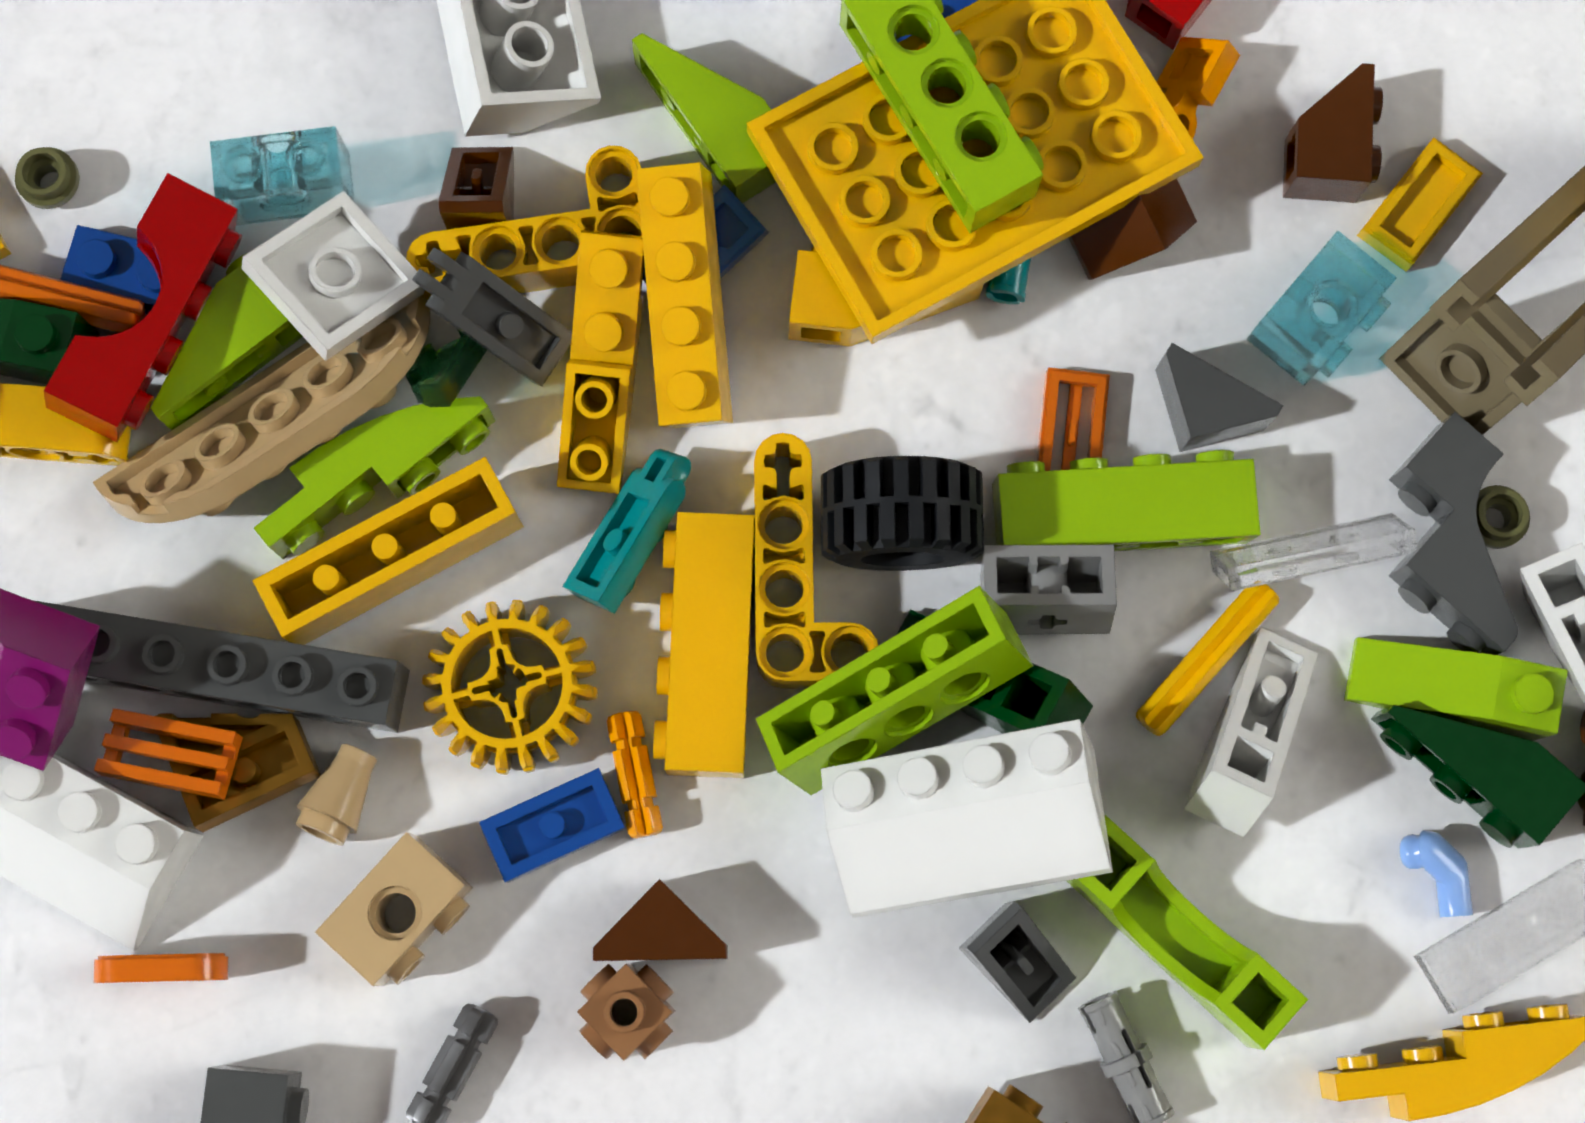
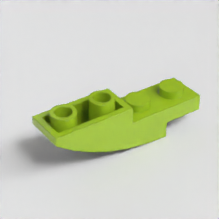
M480 396L451 398L414 405L382 415L354 427L316 448L289 468L304 488L256 525L254 530L267 546L282 559L291 552L294 555H300L320 541L325 534L322 528L342 512L344 515L353 514L365 506L374 496L375 491L373 487L379 482L383 481L397 499L407 491L414 495L427 488L439 476L441 471L438 467L456 452H459L460 455H465L476 449L489 436L490 430L488 427L496 420L489 406Z

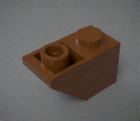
M1362 63L1298 118L1285 139L1283 198L1356 203L1371 183H1376L1381 169L1382 152L1379 145H1373V124L1377 125L1381 117L1383 90L1381 87H1374L1375 64Z

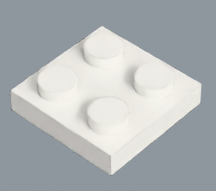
M344 191L244 255L242 259V270L325 361L423 295L425 291L412 280L417 273L416 269Z

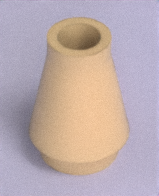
M342 744L336 757L297 805L301 813L295 824L300 829L319 839L343 846L349 833H357L371 773L377 759L357 747Z

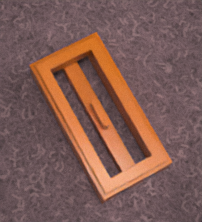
M1047 368L1037 461L1045 463V471H1050L1059 383L1069 384L1061 470H1070V462L1076 458L1083 386L1094 387L1087 458H1102L1110 375Z
M113 708L109 721L114 725L111 734L105 733L101 746L106 748L103 759L97 758L94 767L96 773L104 777L225 800L243 739L240 734L235 731ZM130 730L219 746L223 747L221 755L129 738L128 736ZM123 752L217 771L213 781L121 763Z

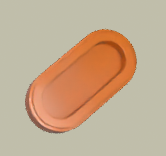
M225 953L98 956V959H94L93 983L228 980L229 956H225Z

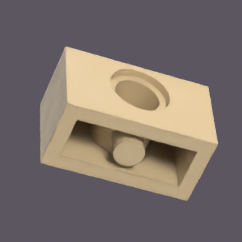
M406 832L315 933L372 986H384L390 979L398 985L423 960L425 955L418 948L432 932L437 929L444 935L465 914L470 905L463 898L473 887L417 835ZM399 895H406L414 903L416 909L415 920L406 931L396 933L386 923L385 910L393 898Z

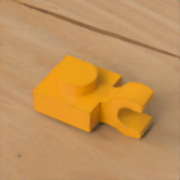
M1181 37L1157 80L1159 87L1192 139L1197 128V106H1213L1240 57V54L1229 40Z

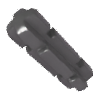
M469 1003L463 1006L453 1025L458 1028L455 1036L448 1035L422 1082L427 1085L424 1093L419 1091L416 1093L406 1111V1117L412 1123L446 1122L452 1111L447 1107L450 1099L453 1101L458 1100L482 1055V1052L477 1050L481 1042L488 1044L498 1026V1019L489 1011Z

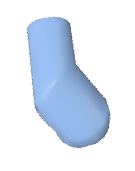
M1423 830L1420 835L1410 834L1405 836L1400 843L1401 861L1409 869L1424 868L1436 880L1440 917L1473 915L1468 866L1464 857L1439 833Z

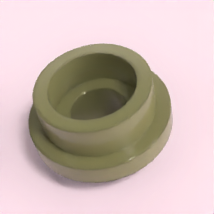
M41 147L32 149L21 157L16 167L15 185L18 192L29 204L37 208L53 209L64 205L75 195L79 186L80 176L75 162L68 154L57 148ZM51 172L58 173V178L54 184L47 188L40 187L41 179L46 174Z
M1501 485L1488 486L1480 490L1476 508L1477 522L1486 547L1501 549L1521 540L1530 524V511L1524 498L1515 490ZM1488 508L1497 509L1502 513L1504 517L1502 528H1495L1488 523L1486 518Z

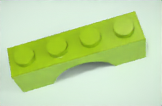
M1104 815L1113 873L1067 880V882L1246 1047L1265 1050L1308 999L1257 952L1239 943L1201 913L1166 878L1157 865L1156 860L1110 818Z

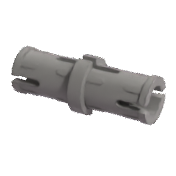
M1117 991L1108 992L1081 1005L1078 1010L1090 1029L1104 1060L1100 1067L1106 1078H1113L1133 1122L1163 1123L1171 1118L1175 1112L1172 1106H1170L1165 1093H1163L1149 1062L1153 1055L1147 1043H1140L1125 1014L1126 1012L1119 1000Z

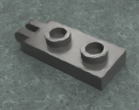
M433 248L426 259L445 272V276L439 282L425 271L419 269L412 279L431 294L425 306L532 383L542 387L570 346L572 331L469 255L460 252L454 261L442 251Z

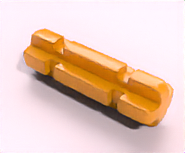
M624 711L613 714L607 719L610 742L611 744H616L617 748L612 753L621 801L628 806V811L624 812L627 832L631 838L636 839L657 835L662 831L663 825L659 806H654L652 799L657 797L648 748L646 745H642L641 739L645 737L642 717L638 711Z

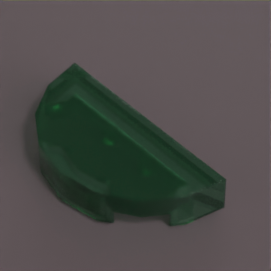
M458 330L460 338L447 343L437 351L434 350L431 342L424 346L416 361L405 375L418 403L428 407H450L487 350L460 330Z

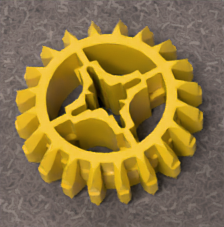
M521 600L512 601L509 608V619H502L501 611L496 602H488L485 607L488 622L480 625L478 619L471 611H466L461 617L463 623L470 631L462 638L449 627L443 630L442 636L453 646L449 655L437 649L430 650L428 658L436 665L444 667L442 674L429 673L423 675L422 684L433 690H442V695L431 697L424 701V710L432 714L447 713L446 716L435 723L432 730L438 737L448 736L458 731L448 748L453 755L459 757L473 744L475 745L470 762L474 768L483 769L491 754L495 753L496 772L501 775L509 774L512 755L519 756V762L523 771L526 773L534 772L536 762L532 752L537 749H541L544 757L550 763H555L559 760L558 751L550 743L558 735L566 744L572 747L577 745L579 738L572 730L566 727L570 719L585 725L591 723L592 715L585 709L577 707L576 704L577 700L591 701L597 699L598 690L596 687L588 684H579L578 679L590 677L596 673V665L592 660L573 662V659L587 649V644L582 637L573 638L562 644V641L571 629V624L567 619L561 618L548 630L545 629L550 613L547 607L539 605L533 611L530 620L525 621V605ZM510 638H526L542 644L556 656L559 665L544 668L542 665L526 667L519 664L516 654L512 650ZM491 644L489 649L491 664L486 674L480 679L468 682V687L460 689L463 673L472 657L483 647ZM505 663L519 681L524 677L529 680L526 682V685L516 689L517 700H514L517 716L515 709L501 693L496 697L492 694L495 692V689L505 685L504 675L507 674ZM562 685L560 700L555 711L542 726L531 732L529 726L531 725L530 708L533 701L538 696L551 692L552 687ZM477 706L479 709L486 707L501 709L505 722L509 725L512 738H495L475 730L466 718L463 709Z

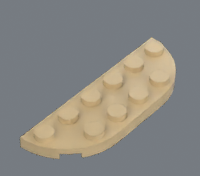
M423 294L327 361L306 342L127 459V462L121 463L93 482L94 486L117 513L137 522L167 523L188 519L201 514L214 516L223 512L232 504L235 498L263 480L276 477L284 471L289 463L316 445L332 440L340 433L342 428L368 410L385 405L395 396L397 384L416 361L427 338L430 325V309L425 306L427 302L426 297Z

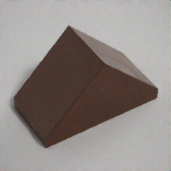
M458 147L451 149L438 201L439 212L446 229L514 220L513 147Z
M1175 179L1151 193L1138 195L1124 208L1068 237L1088 280H1092L1167 249L1196 224L1197 220L1178 180Z
M660 879L593 947V961L728 959V945Z

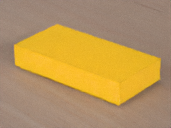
M1433 137L1357 236L1407 272L1483 173Z

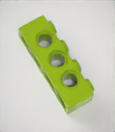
M841 0L839 25L968 232H974L1034 198L1043 177L1041 172L1044 169L1042 157L1033 141L1027 136L1020 138L1008 120L1010 110L1004 95L994 83L986 85L974 66L977 63V59L968 38L960 30L953 33L941 14L944 11L942 0ZM905 35H914L921 38L927 46L919 50H908L903 48L896 40ZM937 87H948L954 90L960 99L953 103H941L935 100L929 92ZM971 139L983 140L991 146L994 153L986 157H976L969 154L962 144Z
M978 586L757 717L756 721L777 772L812 796L822 790L821 768L877 758L1033 667V664L1008 614Z

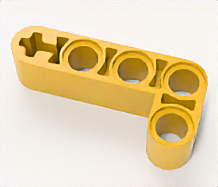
M609 145L600 148L591 155L586 165L585 177L590 209L429 232L420 235L411 243L407 251L406 260L416 271L421 269L431 275V273L435 272V265L426 258L433 248L442 251L454 261L459 253L463 252L519 293L575 286L580 232L582 230L609 233L631 232L637 236H642L636 169L641 168L639 160L630 150L622 146ZM612 174H623L631 179L629 185L618 192H609L600 187L602 181ZM560 241H571L578 246L576 253L566 260H554L548 257L547 253L552 245ZM510 250L516 253L513 263L504 269L497 270L486 266L488 257L495 251ZM442 271L443 275L438 276V277H434V278H435L436 280H438L439 282L442 280V278H443V277L445 276V274H446V273L443 272V271ZM426 290L424 291V296L428 300L431 294Z
M0 383V457L118 466L123 462H127L132 428L127 426L117 443L46 408L43 392L46 386Z
M779 433L771 435L762 441L756 450L754 459L756 663L758 672L770 685L783 689H806L840 669L835 665L831 657V650L839 642L846 640L855 641L863 647L866 653L877 647L878 642L871 630L861 624L851 622L814 623L812 459L810 450L803 440L792 434ZM788 457L790 467H792L789 476V496L777 497V473L774 469L776 458ZM777 517H790L799 524L802 532L791 543H776L769 538L765 531L769 522ZM782 578L793 580L802 590L801 599L791 607L783 608L774 605L766 596V590L772 582ZM781 641L794 643L802 651L803 661L793 671H777L771 667L766 657L772 645Z

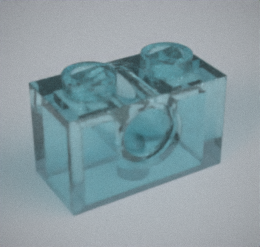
M336 126L210 141L214 194L216 198L238 209L236 226L301 218L342 191L355 203L350 154Z
M1337 231L1257 324L1247 340L1303 386L1318 371L1329 378L1353 350L1351 346L1344 342L1347 336L1357 325L1367 332L1392 304L1383 294L1397 277L1340 231ZM1323 302L1330 305L1337 313L1338 323L1329 324L1320 320L1314 312L1313 303Z

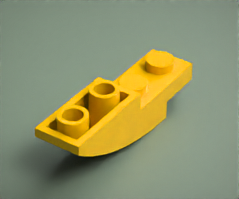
M582 230L580 232L570 359L566 363L557 487L619 494L621 490L643 306V296H641L644 270L642 236Z
M1567 1004L1527 1007L1528 1020L1505 1023L1503 1011L1462 1015L1464 1027L1442 1030L1446 1051L1445 1057L1440 1045L1402 1049L1403 1061L1378 1064L1377 1053L1336 1057L1338 1069L1318 1071L1321 1095L1324 1099L1338 1102L1387 1096L1390 1117L1405 1121L1447 1115L1478 1106L1518 1089L1544 1074L1571 1054L1585 1040V1016L1569 1015Z

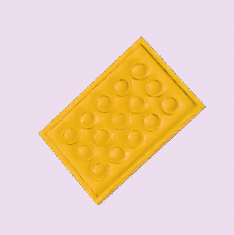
M978 0L945 18L953 33L960 30L968 38L976 55L977 63L974 66L986 85L994 83L1000 89L1009 106L1010 117L1008 120L1020 138L1027 136L1033 141L1044 164V169L1041 171L1043 177L1034 198L972 233L968 232L863 62L747 123V134L871 344L1124 208L1138 195L1151 193L1199 167L1204 158L1106 0ZM914 35L899 42L903 48L908 50H919L927 46L921 38ZM937 87L929 92L935 100L941 103H953L960 99L959 95L948 87ZM971 139L962 144L969 154L976 157H986L994 153L991 146L983 140Z

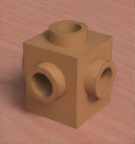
M607 964L580 991L588 1001L577 1011L587 1022L579 1031L605 1059H608L616 1052L624 1061L635 1051L646 1059L673 1032L665 1021L675 1012L674 1008L666 1001L674 992L647 964L639 972L631 964H625L618 972L610 964ZM620 999H629L636 1005L637 1017L630 1025H620L612 1016L613 1006Z

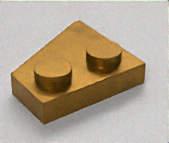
M160 713L156 715L157 717L235 731L243 737L225 800L181 792L193 826L202 833L321 776L301 724L293 714H260L254 718H244L237 713H211V718H178L173 713ZM159 735L161 743L165 745L221 755L223 747ZM169 761L173 773L214 781L217 770Z

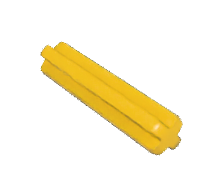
M1258 579L1253 580L1245 587L1138 709L1136 718L1143 727L1156 736L1163 735L1168 731L1279 604L1280 598L1272 588Z

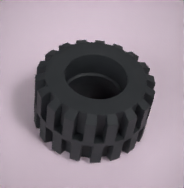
M884 456L850 461L834 467L821 475V553L828 560L858 569L907 571L956 566L966 563L984 552L982 472L975 467L956 460L940 457Z

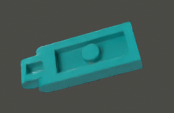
M657 449L650 455L643 468H636L631 472L562 587L578 598L615 614L623 599L633 589L638 574L656 544L664 537V531L668 529V524L686 495L684 483L691 472V462L687 457L664 449Z

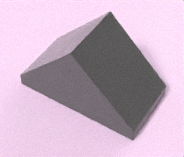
M1171 343L1155 369L1179 452L1262 432L1273 422L1284 406L1174 343Z
M1016 901L1005 903L959 947L965 956L1029 1023L1076 979V976L1026 911Z

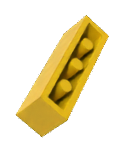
M700 162L636 169L658 425L666 428H681L733 423L712 173Z
M485 456L252 581L281 637L290 643L305 645L524 528Z
M677 512L676 530L664 531L663 568H674L673 593H661L660 631H671L670 657L658 656L656 691L657 695H668L667 721L655 720L653 759L665 760L664 770L667 775L744 778L755 535L754 515Z

